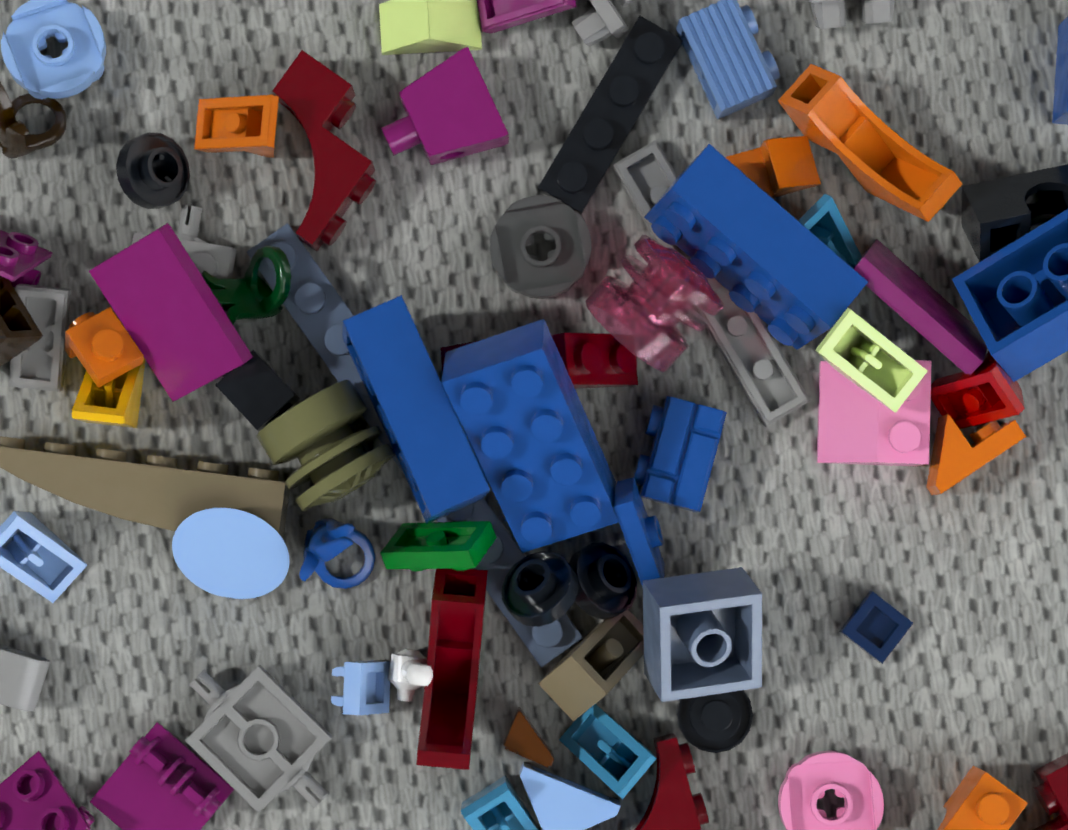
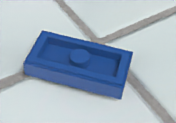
M634 477L617 481L614 493V510L643 587V580L665 577V563L659 546L664 545L663 535L657 517L655 515L648 517Z

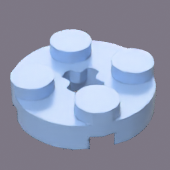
M30 0L21 5L11 16L12 22L7 27L6 34L3 32L1 39L2 57L15 82L26 89L34 98L61 99L71 97L87 89L103 75L106 56L104 34L95 15L83 5L80 7L76 3L67 2V0ZM56 37L59 43L68 42V47L62 50L60 57L43 56L40 51L47 48L46 39Z

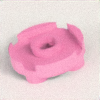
M820 751L805 756L798 763L789 767L786 777L780 786L778 809L781 821L787 830H877L883 817L884 799L878 780L863 763L842 752ZM833 789L835 796L844 797L845 801L844 807L836 808L835 817L832 818L827 817L824 809L817 808V800L824 798L825 791Z

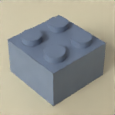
M743 567L643 580L644 674L661 702L762 688V592Z

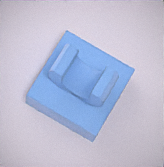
M390 661L344 662L342 667L332 669V676L344 677L343 695L331 696V703L336 706H343V714L347 715L389 713L390 681L388 680Z

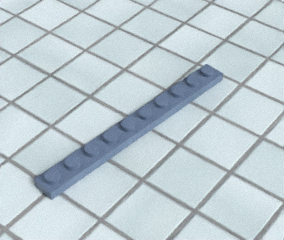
M287 223L246 253L252 259V256L258 249L265 246L279 247L286 254L291 270V287L283 305L337 381L341 382L346 379L351 381L367 407L362 416L370 427L379 426L382 433L378 439L383 445L390 444L342 338L343 320L354 315ZM266 257L261 261L258 269L274 290L276 285L275 267L273 262ZM395 455V456L393 457V460L396 462V464L398 465V467H399L400 470L402 471L401 466H400V464H399V462H398V460H397V458H396V455ZM485 499L437 520V522L491 521L497 538L476 568L471 569L488 570L486 591L541 668L583 638L566 614L553 623L536 627L525 626L517 621L507 610L502 601V585L508 572L525 556Z

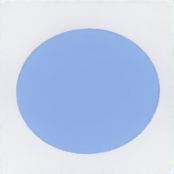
M222 507L198 511L183 520L173 536L172 552L181 572L193 584L217 596L235 599L260 597L277 588L288 573L290 558L283 538L266 521L246 511Z

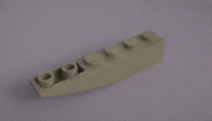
M0 436L1 469L72 503L123 520L176 531L183 520L198 511L221 507L246 511L263 519L284 540L290 489H288L285 482L278 481L279 471L249 468L248 477L228 475L229 465L198 461L197 471L177 469L178 459L147 455L146 465L126 462L127 452L96 449L95 458L75 456L76 446L45 442L44 452L24 450L26 440Z

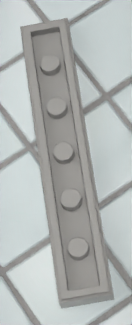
M658 141L651 142L613 164V170L764 426L767 427L811 401L775 339L768 331L765 322L756 313L746 312L739 308L729 296L730 291L715 278L709 279L701 275L692 266L691 258L678 246L669 245L658 238L651 228L652 224L644 218L678 178Z

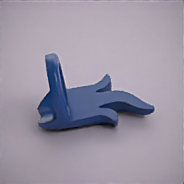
M333 518L318 520L315 522L313 529L307 530L303 551L304 561L299 577L305 582L315 571L323 582L334 588L347 589L358 586L369 577L374 569L376 557L373 545L367 536L356 530L352 524H344ZM353 543L358 544L365 556L364 564L358 573L351 577L340 578L327 570L325 562L336 557Z

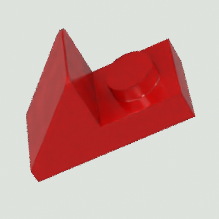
M989 351L985 354L983 363L971 375H966L962 371L938 378L931 384L932 402L942 416L949 414L959 429L1019 415L1025 409L1020 385L1008 376Z

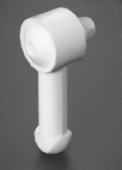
M404 649L398 653H391L388 680L397 689V700L412 702L415 690L422 686H428L432 681L433 670L430 665H427V657H424L419 651Z

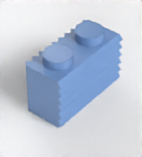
M720 0L679 19L676 32L679 38L683 40L682 45L717 120L773 95L777 88L774 80L780 78V73L770 51L767 50L761 53L753 35L757 34L759 29L754 14L748 5L740 7L737 0Z

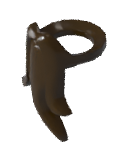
M0 82V147H2V153L6 157L14 159L30 154L35 150L51 146L62 138L66 130L67 117L62 105L57 100L51 98L37 99L28 93L17 97L11 102ZM31 103L43 104L53 111L55 122L44 133L29 134L30 132L23 122L16 121L15 116L18 110Z

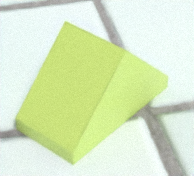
M389 0L379 4L382 55L460 51L466 47L469 50H482L481 23L477 0Z
M849 308L845 310L815 349L837 372L895 413L928 372Z

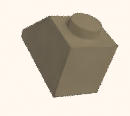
M628 609L612 619H603L538 684L574 722L606 696L644 654L643 625Z

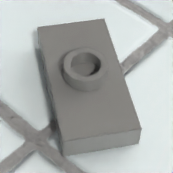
M18 284L16 285V292L43 336L39 341L11 359L9 387L61 392L63 390L65 374V331L68 330L71 289Z

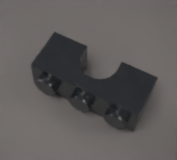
M1068 164L962 186L961 224L979 262L1029 233L1031 226L1047 222L1068 209Z

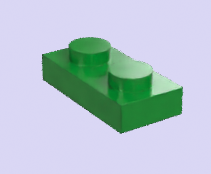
M491 521L431 522L429 524L403 523L381 550L380 554L386 569H409L415 572L426 569L465 571L476 568L497 537Z

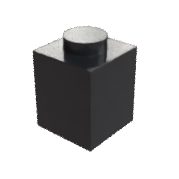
M252 350L250 353L253 357L250 360L222 375L223 378L215 386L256 430L261 431L266 425L285 413L300 398L257 352Z

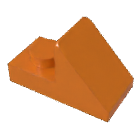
M275 95L199 99L194 149L208 153L245 151L274 158L279 97Z
M807 136L767 139L763 141L759 148L725 157L771 198L821 185Z
M949 414L939 417L926 485L931 495L944 493L1024 439L1026 435L1016 420L1004 422L999 425L997 420L985 423L969 435L974 442L970 445Z

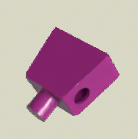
M468 47L461 49L405 87L399 95L408 116L381 128L393 156L421 144L430 165L502 147L509 143V133Z

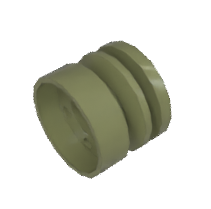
M346 379L335 383L305 399L266 425L256 436L274 465L283 464L298 458L302 466L290 475L285 484L288 489H293L310 480L312 481L314 486L296 499L302 511H307L317 505L333 503L347 496L373 479L383 465L396 455L390 444L379 446L368 453L364 447L381 435L382 431L379 426L368 427L356 433L352 429L351 425L362 416L367 407L350 380Z

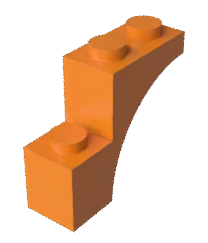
M810 64L778 100L802 134L807 136L809 141L837 153L866 192L927 222L945 206L947 201L962 186V182L953 170L932 160L901 138L862 102L841 76Z

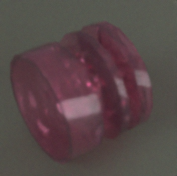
M642 235L634 246L648 265L630 254H626L620 261L633 282L628 285L613 276H606L586 299L585 303L597 321L623 346L651 367L664 373L670 369L689 347L687 340L676 327L678 323L681 322L699 332L708 326L706 320L694 305L712 316H717L725 305L711 288L708 279L689 260L676 250L661 245L647 235Z

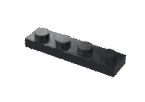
M638 17L539 184L538 191L561 200L562 203L569 205L574 211L576 210L582 215L682 46V39L644 17Z

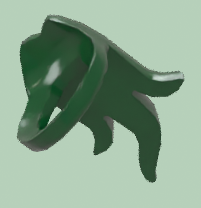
M265 246L255 252L244 278L218 279L206 271H203L201 274L233 325L236 320L261 319L279 314L283 309L281 305L287 299L291 287L289 261L286 254L279 247ZM266 257L273 262L275 267L276 285L273 291L258 276L259 265Z

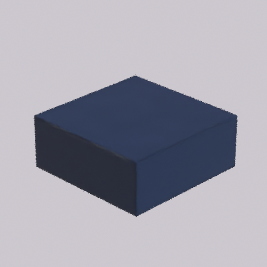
M870 591L839 632L876 661L883 664L913 625V622L876 593Z

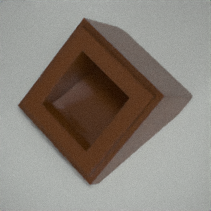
M518 707L504 739L503 745L505 749L547 768L552 766L554 761L553 753L522 709Z

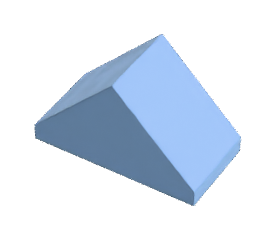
M13 511L0 526V568L52 603L87 567L84 560L31 512Z
M526 762L522 764L520 778L542 830H585L617 816L621 807L619 800Z

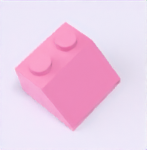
M915 360L928 372L896 413L837 372L827 361H821L819 365L817 463L913 467L928 465L932 361Z

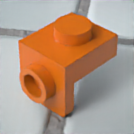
M111 307L98 314L88 312L79 316L69 325L68 330L65 331V352L70 358L77 356L98 388L143 364L144 355Z

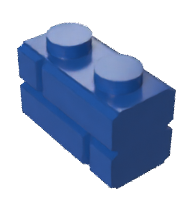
M667 396L664 399L662 407L653 405L645 432L647 435L654 436L649 456L639 455L633 476L636 484L641 486L639 491L641 498L693 512H700L727 412Z

